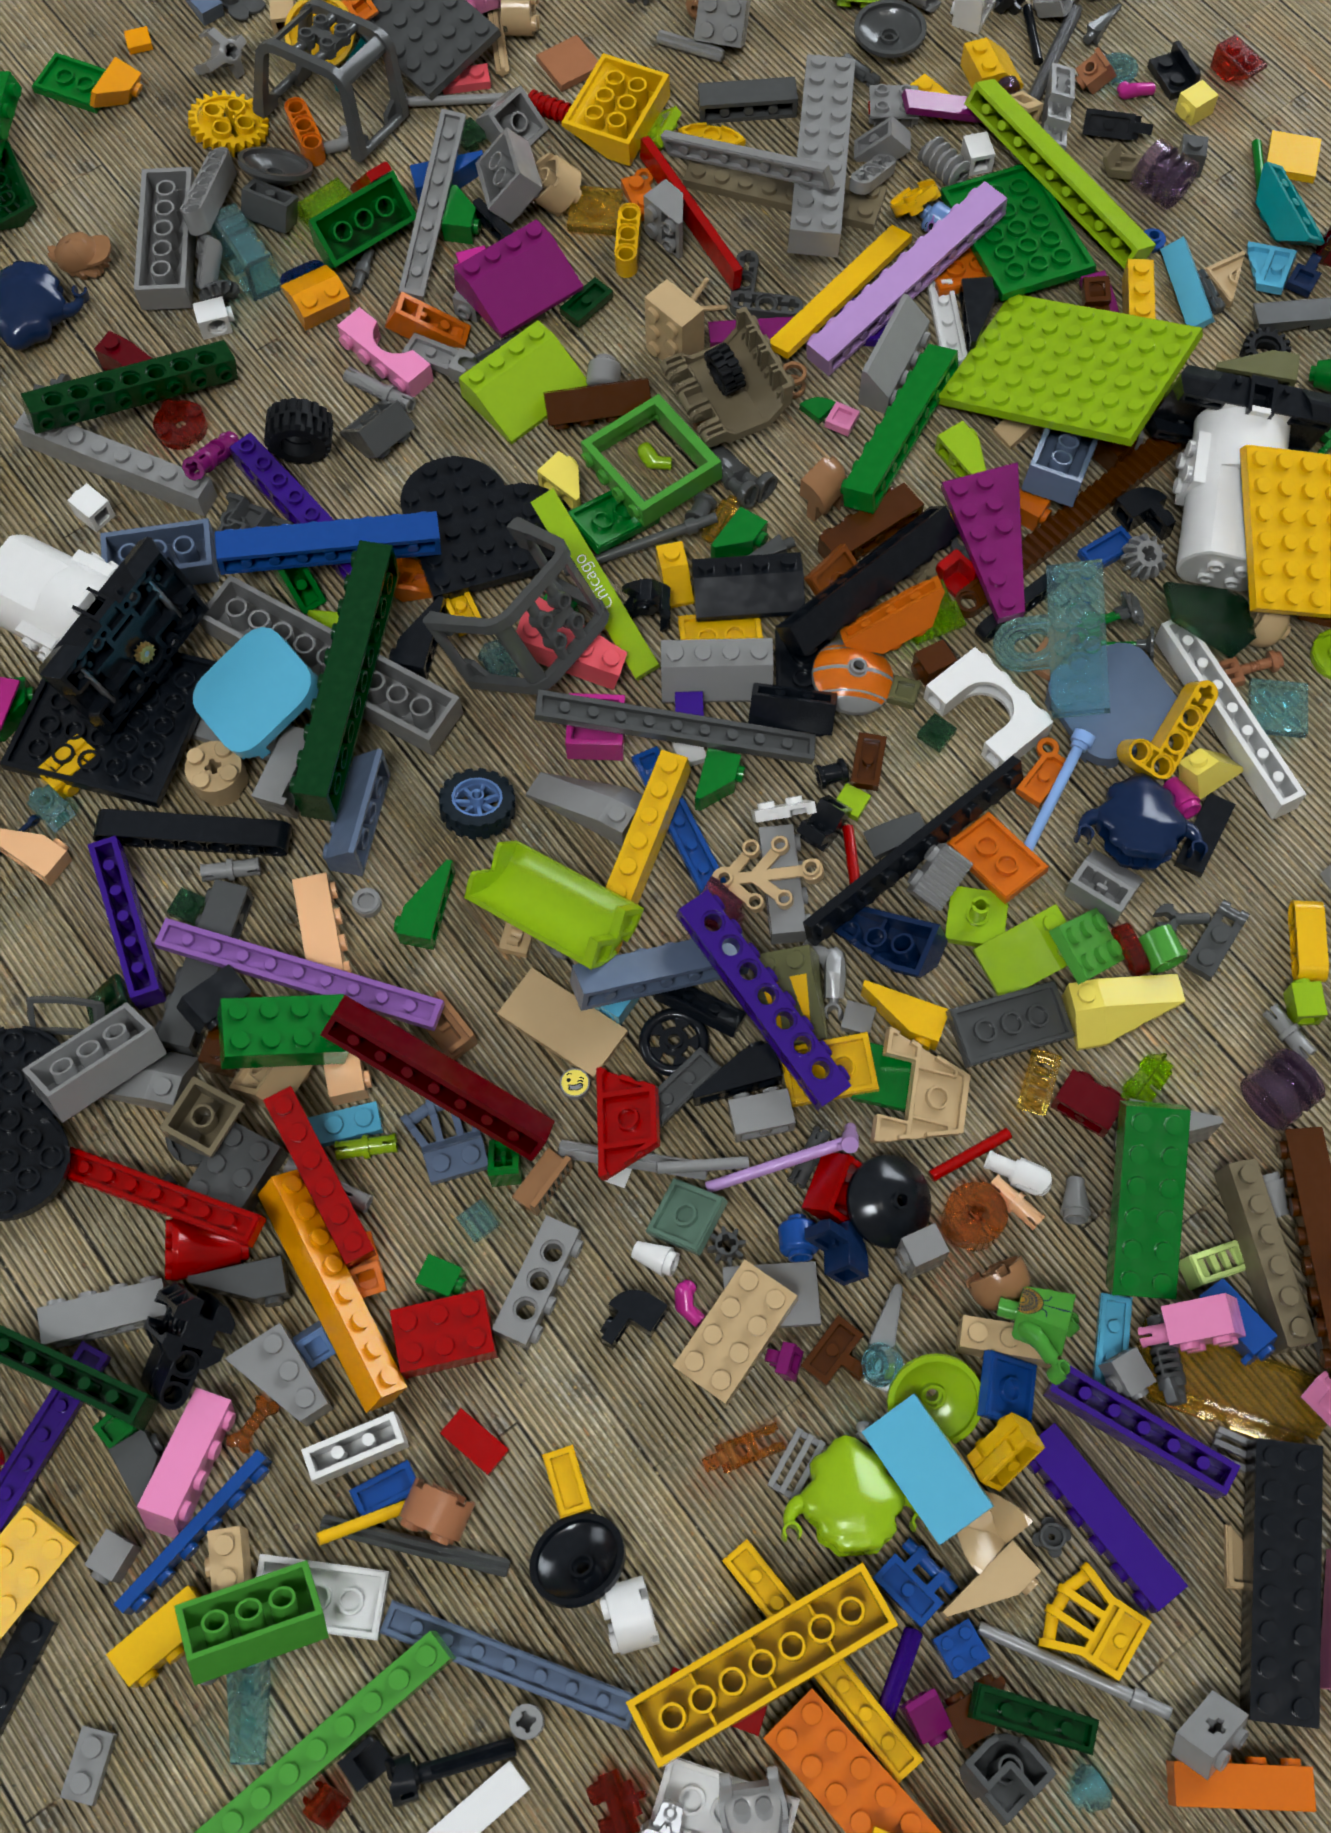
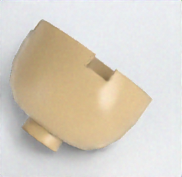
M1249 605L1242 617L1247 620L1244 629L1240 626L1238 627L1237 638L1256 648L1270 647L1280 639L1284 640L1291 631V625H1289L1291 615L1251 612Z

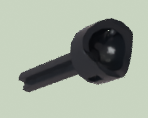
M513 1737L432 1761L428 1760L417 1766L415 1761H411L409 1752L384 1760L388 1780L392 1782L389 1790L393 1807H400L420 1801L418 1790H421L420 1784H428L437 1779L517 1756Z

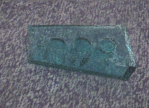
M236 203L221 208L209 233L222 243V256L224 259L227 257L230 259L228 263L234 276H240L239 283L244 293L249 292L253 300L257 301L282 290L272 254L269 250H265L264 243L261 239L257 238L253 227H249L247 219Z

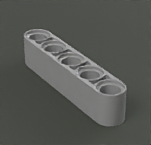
M226 147L215 148L207 154L181 206L180 211L189 233L193 236L203 235L211 229L237 175L229 149Z

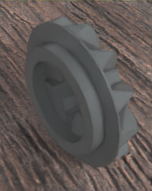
M230 280L213 281L199 291V298L201 301L222 296L224 302H230L231 299L238 297L240 293L239 285Z

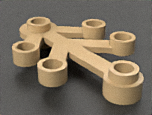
M776 836L771 841L772 848L752 871L741 872L751 859L757 858L761 853L759 843L754 839H749L743 843V852L730 867H720L713 872L711 885L718 894H733L744 902L751 912L759 913L765 907L763 897L758 893L751 894L741 886L754 884L775 900L780 909L786 910L794 904L792 893L785 889L780 890L770 881L802 878L808 884H817L824 878L825 871L822 863L814 858L805 860L802 865L770 869L779 857L788 853L790 849L786 837ZM778 843H785L782 849L775 848ZM750 846H755L756 850L754 852H747ZM814 865L817 867L814 872L806 871L809 866ZM724 876L730 877V879H729L728 882H726V883H721V882H720V879H721L722 877H724ZM783 896L790 898L786 903L779 902ZM753 900H760L758 906H751Z

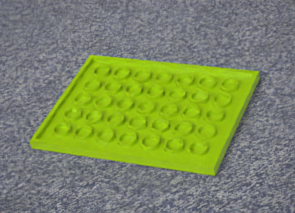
M1018 294L1006 300L980 336L976 347L970 350L939 394V405L1132 447L1165 393L1203 337V331L1201 327Z

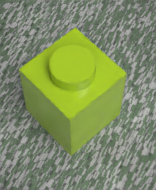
M1307 978L1297 979L1284 991L1287 1016L1294 1024L1298 1023L1299 1026L1319 1025L1328 1015L1321 981L1310 982V979Z

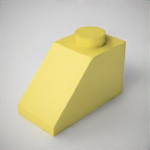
M558 451L537 470L539 486L549 490L554 488L557 495L572 510L581 505L579 465L574 458Z
M1199 748L1183 758L1178 765L1180 781L1200 800L1244 772L1242 766L1226 755Z

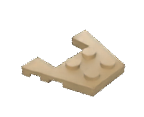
M889 1027L886 1029L882 1055L912 1063L904 1120L882 1114H876L873 1117L870 1143L876 1144L963 1134L971 1075L941 1056H935L922 1048L923 1045L917 1041H910L902 1036L896 1028Z

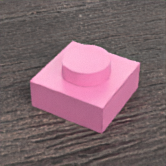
M836 401L825 420L824 427L848 437L859 419L860 411Z

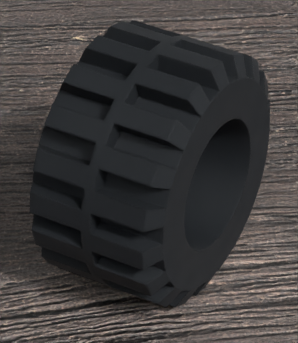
M304 398L281 399L280 402H274L272 407L267 409L265 447H268V451L275 454V457L284 459L286 462H294L295 464L319 462L331 452L332 415L330 412H327V408L324 406H319V403L311 402Z

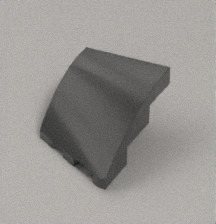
M228 492L226 496L229 502L226 512H223L221 515V524L217 531L246 529L256 526H279L293 523L274 516L266 508L251 504L244 496Z

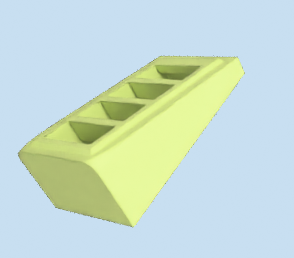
M1236 1240L1179 1260V1268L1189 1290L1200 1288L1246 1270L1238 1241ZM1226 1250L1230 1251L1237 1265L1236 1267H1232ZM1215 1254L1218 1255L1225 1271H1222ZM1204 1258L1206 1259L1213 1275H1210L1208 1268L1204 1262Z

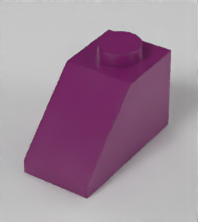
M935 1688L925 1689L899 1706L920 1745L928 1742L930 1747H933L948 1738L945 1731L951 1728L952 1725Z

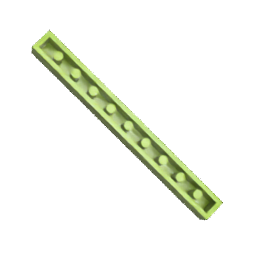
M995 79L976 82L964 104L1124 269L1128 259H1147L1156 246L1150 237Z

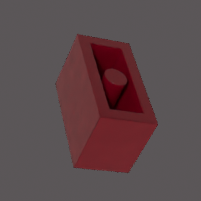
M1072 1069L1050 1107L1104 1138L1119 1114V1100H1127L1123 1099L1117 1090L1111 1087H1103L1096 1083L1090 1074Z

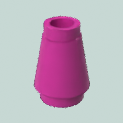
M1172 777L1164 783L1163 787L1175 795V807L1186 819L1192 818L1201 810L1200 799L1178 777Z

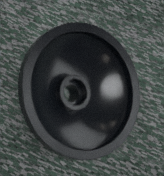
M881 1155L866 1160L856 1169L847 1188L846 1205L853 1227L864 1240L880 1248L894 1249L898 1247L901 1238L927 1226L931 1214V1194L926 1179L913 1163L900 1156ZM898 1196H900L902 1199L901 1205H899L897 1202Z
M581 1513L563 1518L544 1532L533 1549L529 1565L533 1586L545 1601L554 1606L578 1608L589 1605L603 1597L618 1581L626 1560L625 1542L618 1528L603 1516Z

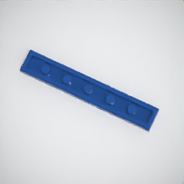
M657 746L631 757L632 763L645 788L660 753ZM681 795L667 832L699 895L707 889L712 896L714 894L720 895L714 891L711 885V876L719 866L685 799ZM725 877L720 879L721 883L727 882Z

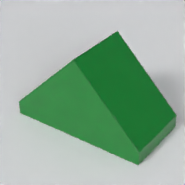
M489 1140L487 1172L492 1187L520 1185L522 1183L521 1155L497 1140Z

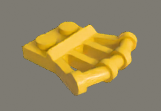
M1084 1562L1079 1566L1080 1571L1063 1584H1058L1055 1589L1057 1592L1052 1604L1048 1603L1044 1609L1046 1616L1043 1637H1039L1038 1647L1078 1655L1115 1681H1120L1152 1621L1114 1597L1088 1562ZM1087 1582H1090L1107 1605L1102 1610L1076 1591ZM1069 1601H1072L1098 1619L1092 1631L1063 1612ZM1058 1621L1085 1638L1087 1641L1084 1646L1056 1641Z

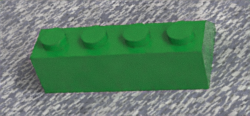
M394 170L310 218L308 224L313 244L322 261L329 268H335L414 221L416 212Z

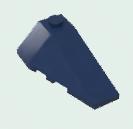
M864 907L850 921L845 922L833 932L891 971L916 978L923 977L938 966L948 942L940 924L869 907Z

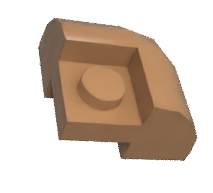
M834 456L830 459L823 457L801 479L800 496L808 501L806 516L814 522L821 515H826L832 506L840 510L844 504L843 494H841L840 489L843 480L847 476L844 466Z

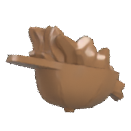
M78 231L62 237L56 246H47L49 251L48 257L52 262L57 263L59 268L67 272L71 277L77 276L82 280H87L88 277H101L104 273V268H108V262L111 261V258H109L111 242L109 237L105 235L89 236Z

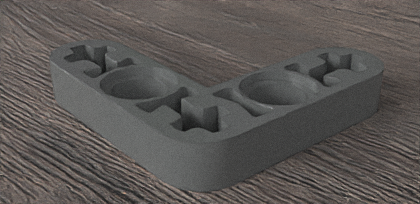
M751 250L741 251L737 255L736 260L743 268L742 280H747L751 284L747 287L740 286V288L733 291L731 289L730 311L734 316H736L737 309L745 306L751 316L755 315L757 319L791 317L803 309L802 300L796 296L755 292L759 257L757 253ZM745 262H750L749 271L744 270ZM739 302H744L743 306H739ZM763 303H769L773 306V308H771L770 310H763L760 308V305ZM793 307L794 311H789V308Z

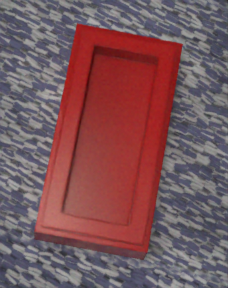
M462 1408L459 1409L440 1432L445 1439L488 1476H490L510 1451Z

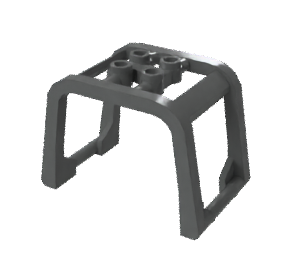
M322 0L308 1L300 9L297 16L272 38L264 40L255 50L253 112L257 116L265 118L278 106V98L291 86L299 87L312 75V72L326 77L339 90L347 126L351 159L361 163L409 116L396 48L391 37L378 25ZM334 23H338L334 26V35L331 34L330 27ZM298 24V38L295 45L291 46L280 41ZM355 32L371 38L340 68L325 61L334 59L336 53L342 47L348 46L351 43V36ZM317 43L320 50L315 55H312L311 50L315 48ZM269 53L296 64L295 70L288 74L270 92L268 86ZM383 55L390 100L383 114L384 126L369 140L368 135L363 134L352 84Z
M516 517L506 527L518 546L530 552L541 569L539 573L507 609L496 617L488 619L430 611L423 618V623L471 689L534 695L537 694L538 689L547 690L562 678L604 629L610 614L603 601L596 598L570 557L571 552L564 539L520 517ZM538 545L555 552L549 561ZM565 567L578 588L558 577ZM544 591L547 593V603L550 607L554 608L553 611H542L535 603ZM572 600L579 606L594 613L584 628V616L573 610L571 607ZM526 611L530 615V625L537 628L543 637L544 646L553 649L558 656L545 672L542 671L512 627ZM561 627L570 629L575 636L567 647L566 635L557 631ZM454 633L495 634L524 678L491 674L475 660L463 659L447 636L451 637Z

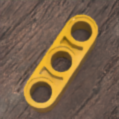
M625 203L618 210L614 250L615 270L623 278L633 277L638 271L641 210L635 203Z
M1291 900L1288 907V928L1293 980L1307 978L1310 979V982L1321 981L1325 983L1329 975V957L1324 903L1322 901Z

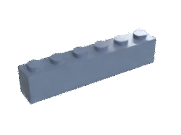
M691 938L676 943L668 942L662 946L649 949L640 948L626 954H617L610 961L595 969H589L580 963L572 965L570 984L579 1008L583 1011L721 980V978ZM730 943L722 945V950L725 954L729 956L737 954L734 945ZM741 968L740 975L748 974L749 968Z

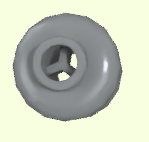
M597 354L588 363L587 385L620 381V363L612 355Z

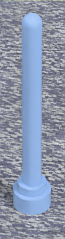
M1075 728L1070 738L1071 750L1024 842L1031 851L1034 850L1081 754L1085 753L1087 749H1091L1096 739L1093 734L1084 729Z

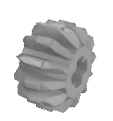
M1143 533L1139 537L1133 536L1121 549L1125 554L1120 556L1119 560L1126 562L1123 571L1130 570V578L1139 576L1140 581L1157 577L1160 573L1159 571L1165 569L1166 564L1163 560L1167 559L1169 555L1161 550L1165 544L1158 545L1157 536L1149 538L1147 533Z

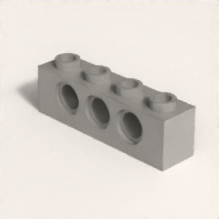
M546 1215L492 1327L494 1335L526 1350H529L532 1343L535 1345L538 1343L544 1329L543 1326H540L545 1314L551 1315L556 1305L557 1298L554 1295L558 1286L564 1287L571 1271L567 1267L572 1257L577 1259L582 1250L584 1241L581 1240L582 1236L579 1229ZM551 1249H558L562 1252V1256L558 1261L550 1262L545 1259L546 1253ZM538 1277H545L549 1280L547 1287L543 1290L532 1288L533 1281ZM530 1305L535 1308L534 1315L529 1319H521L518 1316L519 1310L523 1306Z

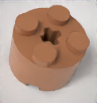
M416 1477L399 1514L402 1517L400 1525L415 1532H418V1530L424 1531V1529L432 1532L430 1539L446 1546L448 1544L453 1545L454 1541L459 1542L476 1503L466 1501L464 1504L466 1497L435 1483L430 1486L424 1483V1479Z

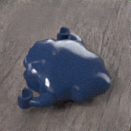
M15 261L12 265L0 271V337L8 347L16 351L26 350L37 343L45 342L51 337L52 329L66 318L75 316L82 309L83 305L89 301L90 295L87 288L84 287V291L79 294L77 286L73 285L71 291L75 300L67 303L63 297V288L59 285V279L51 273L47 265Z
M1144 773L1133 774L1126 780L1110 786L1106 792V802L1098 808L1086 811L1082 815L1073 838L1074 842L1078 843L1080 836L1084 835L1088 840L1087 845H1089L1095 834L1091 826L1095 825L1098 835L1105 841V852L1119 866L1135 870L1154 871L1160 864L1169 861L1172 858V853L1177 850V845L1184 837L1192 842L1186 853L1188 858L1192 857L1194 850L1200 853V860L1208 852V845L1203 841L1200 830L1192 822L1187 821L1175 807V795L1167 788L1161 786L1151 776Z

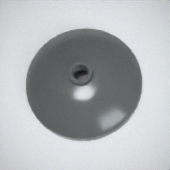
M900 0L872 2L858 13L854 22V35L860 46L869 53L882 58H899L914 52L922 45L927 30L926 21L922 13L913 5Z
M261 146L246 148L238 153V165L246 174L272 186L280 188L292 186L305 181L313 173L312 162L303 155L290 150Z

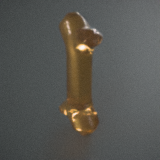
M263 1395L255 1396V1412L239 1432L227 1436V1446L230 1448L238 1447L243 1454H249L251 1436L266 1417L278 1413L279 1406L276 1401L267 1402Z

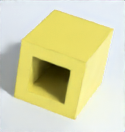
M1201 80L1180 93L1175 112L1187 124L1192 126L1213 113L1219 94L1204 80Z

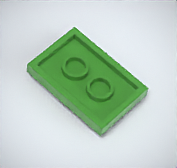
M1097 907L1049 931L1078 985L1125 959L1120 943L1113 938L1108 929L1106 918L1099 913Z

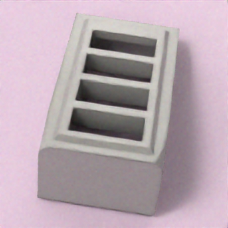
M895 1283V1286L892 1287L869 1339L868 1349L889 1353L893 1351L901 1305L902 1284Z

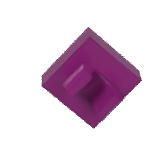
M783 1341L780 1351L767 1349L764 1361L770 1363V1366L776 1367L775 1373L782 1379L796 1383L804 1351L794 1343Z

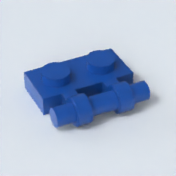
M909 1537L901 1546L910 1555L909 1559L904 1562L895 1553L872 1579L919 1628H922L944 1603L935 1594V1591L941 1586L950 1596L959 1586L949 1577L951 1573L945 1567L940 1568L927 1555L929 1551L923 1545L919 1546ZM918 1564L932 1577L927 1585L912 1571Z

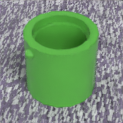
M1169 924L1148 931L1136 941L1149 966L1148 971L1153 974L1168 971L1187 959L1186 953L1188 950L1183 948L1172 926Z

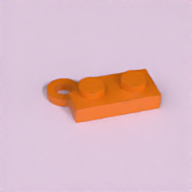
M640 168L633 176L621 179V187L628 202L635 203L641 210V222L644 221V195L652 189L650 185L654 181L647 168ZM645 175L648 176V178L643 179L641 176Z
M1050 737L1039 740L1036 752L1040 758L1015 791L1017 795L1037 808L1047 798L1066 760L1058 754V742ZM1050 745L1053 751L1045 752L1043 746Z

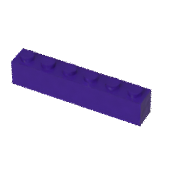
M116 835L87 844L129 997L139 1010L165 1002L167 996L125 849Z
M1070 1366V1373L1066 1375V1380L1062 1383L1055 1385L1050 1381L1043 1394L1047 1399L1215 1499L1228 1494L1241 1467L1240 1465Z
M1053 1423L1039 1435L1046 1448L1026 1467L1033 1474L1038 1473L1045 1481L1043 1487L1053 1500L1057 1501L1059 1499L1067 1509L1065 1514L1076 1528L1080 1526L1089 1536L1087 1542L1099 1556L1104 1554L1112 1564L1109 1569L1116 1579L1121 1583L1126 1582L1134 1592L1131 1596L1136 1604L1143 1611L1149 1610L1150 1613L1159 1612L1187 1588L1188 1585L1059 1427Z

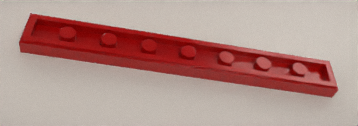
M649 136L641 138V161L658 184L667 179L683 192V221L732 291L740 288L743 268Z
M70 1146L71 1166L67 1180L250 1248H253L267 1220L262 1215Z

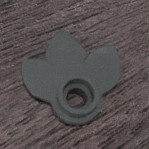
M220 0L223 7L228 9L229 15L240 21L248 20L249 14L260 13L266 7V3L263 0Z

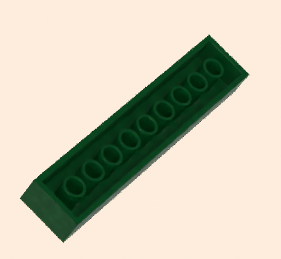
M359 540L357 551L353 550L351 574H347L344 581L345 596L338 603V622L334 623L331 629V648H327L325 651V670L318 677L317 699L313 698L311 703V722L306 724L304 729V748L299 750L297 754V774L292 776L290 780L289 791L293 794L295 805L298 806L302 817L336 822L400 576L393 545Z

